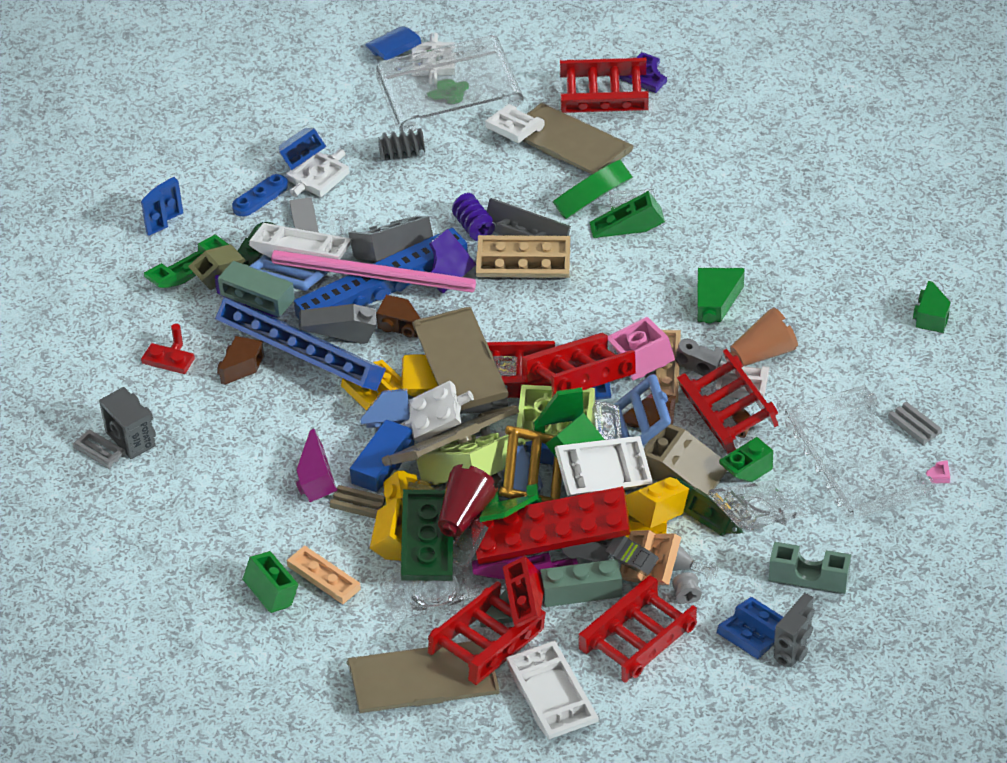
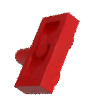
M175 323L171 326L172 346L166 347L151 343L141 358L142 364L186 374L195 359L194 353L180 350L183 346L180 324Z

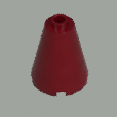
M458 464L449 473L438 521L441 532L448 537L460 536L493 500L498 491V487L495 488L493 486L494 479L485 471L475 466H470L469 469L462 468L463 464Z

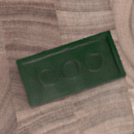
M403 489L401 581H453V537L444 535L438 526L446 490Z

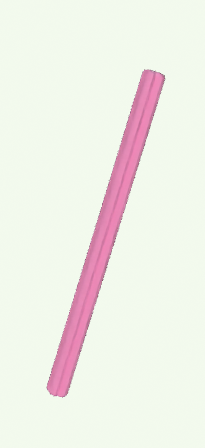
M274 250L271 257L272 263L278 265L473 293L476 288V280L472 278Z

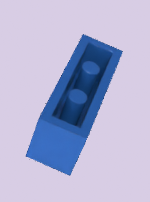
M386 419L350 467L351 484L378 493L381 487L384 486V481L391 476L394 469L398 470L402 464L397 463L385 466L382 463V457L398 453L413 446L412 428Z

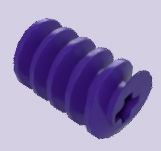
M464 193L454 201L452 213L473 240L478 241V235L493 234L495 230L493 219L488 215V212L474 194Z

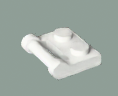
M508 104L485 121L487 129L519 143L533 132L541 131L545 122L539 117L529 116L517 110L515 106Z
M721 361V365H720V366H722L723 364H725V363H727V362ZM743 366V371L761 395L765 397L770 367L754 368ZM733 371L717 380L715 391L737 379ZM743 386L726 397L742 399L749 393Z

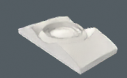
M263 223L250 239L249 246L270 258L274 250L341 259L351 245V238Z
M640 436L555 447L567 496L571 497L621 486L627 491L653 484Z
M556 641L506 657L510 672L520 693L526 699L539 728L548 739L599 722L595 710Z

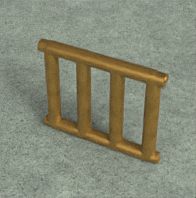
M507 425L505 434L509 436L503 487L499 490V496L514 499L527 496V492L513 489L518 438L532 441L527 484L531 485L538 483L542 443H547L555 435ZM555 456L550 497L539 495L542 502L560 499L562 474L558 459Z

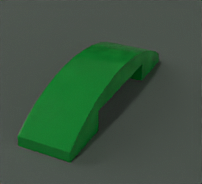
M621 159L617 160L570 188L553 200V204L560 214L567 219L614 188L626 183L633 176Z
M214 234L198 243V251L169 267L161 263L144 272V277L158 288L182 285L197 276L188 266L206 250L229 244Z

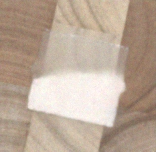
M476 518L460 536H457L453 544L454 563L462 564L468 568L489 528L482 524L480 519Z

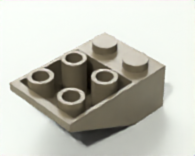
M672 424L653 437L644 447L651 478L657 481L668 477L680 478L692 487L698 488L710 496L727 472L719 464V460L722 459L719 455L687 430Z

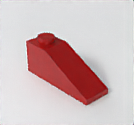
M523 556L503 566L513 623L516 628L540 617L544 594L540 572L526 556Z

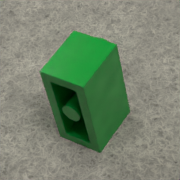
M268 551L249 557L242 580L266 609L273 613L291 606L299 584L274 554Z

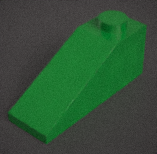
M647 191L589 223L593 238L647 232L665 223L661 206L652 194Z

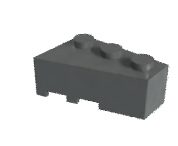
M419 215L392 221L389 225L379 228L372 226L369 227V231L363 233L356 231L348 232L349 238H351L353 256L356 259L374 261L375 263L433 237L429 216Z

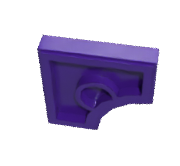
M641 52L637 58L647 59L646 75H640L641 88L657 93L667 82V77L662 75L657 69L660 64V58ZM632 75L619 76L620 80L632 84Z
M449 229L444 230L429 243L434 256L431 273L463 277L476 266L475 261ZM437 288L438 291L442 294L448 290L443 288Z

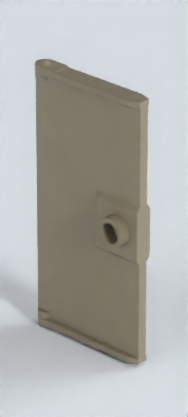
M540 103L527 113V115L534 118L539 117L543 119L545 125L541 131L533 132L522 140L523 142L590 174H594L609 164L622 159L633 150L634 146L547 104Z
M464 307L413 321V328L416 331L437 385L439 386L451 381L455 385L457 396L467 391H471L474 400L463 404L461 410L508 397V391L471 307Z
M513 405L480 413L478 417L398 453L382 457V463L388 466L413 461L450 442L457 441L458 444L472 440L471 435L479 432L481 428L508 416L518 414V406Z
M472 641L457 643L473 655H479L484 651L483 648ZM428 647L347 658L359 714L499 694V685L495 671L479 684L474 685L468 680V664L444 647L432 656L428 654Z

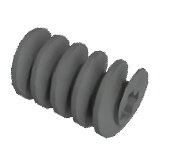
M421 128L417 129L416 135L412 129H409L407 136L401 130L399 137H397L394 131L391 132L390 138H388L386 132L382 133L381 139L378 137L382 161H385L386 154L393 160L395 153L402 159L403 152H406L408 157H411L412 151H415L417 156H420L422 149L425 152L424 136Z

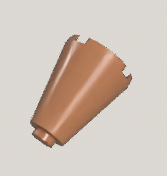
M773 307L730 346V353L732 356L737 355L742 365L747 366L792 352L797 349L798 342L790 325L786 326L782 321L786 319L784 315Z

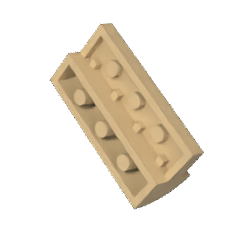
M478 235L476 277L570 278V236Z

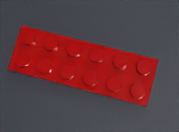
M623 486L530 504L505 518L480 522V515H478L473 521L476 556L479 564L631 535L626 495Z

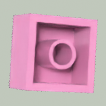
M648 317L608 336V347L614 354L618 355L631 350L635 351L636 374L629 376L633 381L675 360L668 336Z

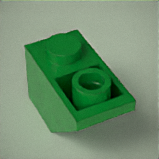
M928 281L925 290L921 289L918 299L920 305H915L913 319H916V328L944 333L949 319L951 302L934 282Z
M755 437L720 459L719 464L734 477L753 482L773 469L774 450L761 439Z

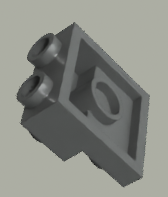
M804 593L775 626L774 658L784 667L789 666L792 668L797 661L802 662L808 652L806 643L813 632L812 618L815 610L813 609L814 597L807 593Z

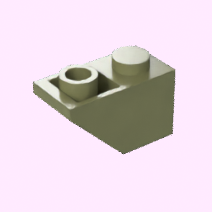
M229 244L206 250L188 267L210 290L216 288V275H221L233 261L243 264L246 260Z

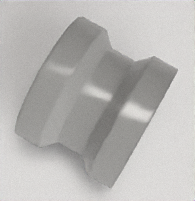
M685 572L673 579V588L676 591L675 596L678 603H693L699 601L702 597L696 574Z

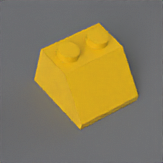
M668 477L626 495L628 514L649 528L655 527L666 520L668 521L683 514L689 488L681 484L677 479Z
M398 497L377 510L370 549L386 560L401 561L403 501Z

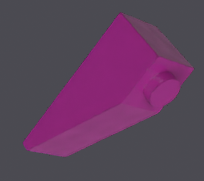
M314 428L309 431L296 469L299 478L296 481L297 488L301 495L306 494L309 502L337 491L323 444Z

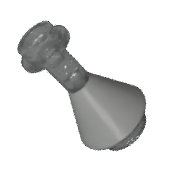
M679 545L673 571L693 570L705 575V581H713L716 578L719 567L715 565V562L712 561L709 565L693 560Z

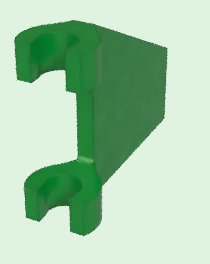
M582 388L557 391L535 422H533L534 430L545 433V425L570 422L583 414Z
M538 483L527 485V496L499 501V491H497L496 496L479 517L480 522L505 518L528 504L542 502L541 497L538 495Z

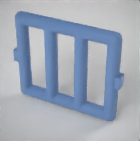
M263 255L249 266L293 283V288L302 291L308 290L329 273L308 269L315 271L313 273L291 266L273 264L272 259L266 255ZM264 268V269L271 270V271H274V272H278V273H282V274H285V275L293 276V277H296V278L304 279V281L297 280V279L290 278V277L283 276V275H279V274H276V273L268 272V271L261 270V269Z
M654 374L649 375L594 419L595 428L599 430V433L605 440H608L604 424L612 417H614L619 437H630L622 409L631 402L641 430L640 438L642 445H645L670 425L671 418L666 406L668 398L661 391L657 376ZM649 388L651 389L660 420L651 427L649 426L640 397Z

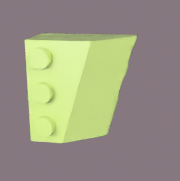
M521 386L516 427L535 431L533 422H535L552 399L551 386ZM595 388L583 390V411L594 425L596 408ZM572 421L545 425V433L556 435ZM519 438L518 446L526 444L525 442L531 440Z
M490 433L478 438L475 435H471L472 440L458 444L457 441H453L420 456L417 459L421 482H432L433 485L448 482L449 473L458 464H463L462 468L469 469L470 466H475L490 476L505 469L509 435L499 437L498 433Z

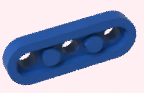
M273 174L236 198L232 203L234 214L241 217L249 216L287 190V178L280 174Z

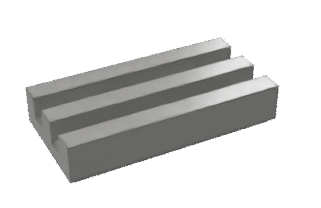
M904 402L902 408L898 406L895 412H889L888 418L922 445L941 434V427L908 402Z
M90 429L73 443V448L108 469L112 467L114 462H118L120 457L126 455L124 449ZM91 438L92 440L98 442L99 444L113 451L114 454H110L109 452L105 451L102 448V446L94 444L88 441L87 439Z

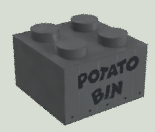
M122 387L99 399L105 432L119 447L125 450L126 455L130 459L156 446L154 438L156 437V432L151 422L153 415L148 407H143L140 404L138 397L134 393L131 394L125 387Z

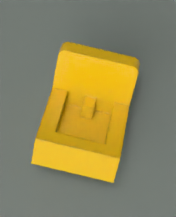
M396 471L383 483L386 504L397 497L403 501V489H408L417 481V475L407 473L406 471Z

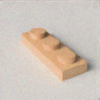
M305 545L287 559V566L341 604L346 603L361 590L360 582Z

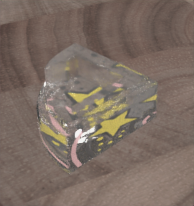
M493 356L499 372L516 376L518 365L516 356Z

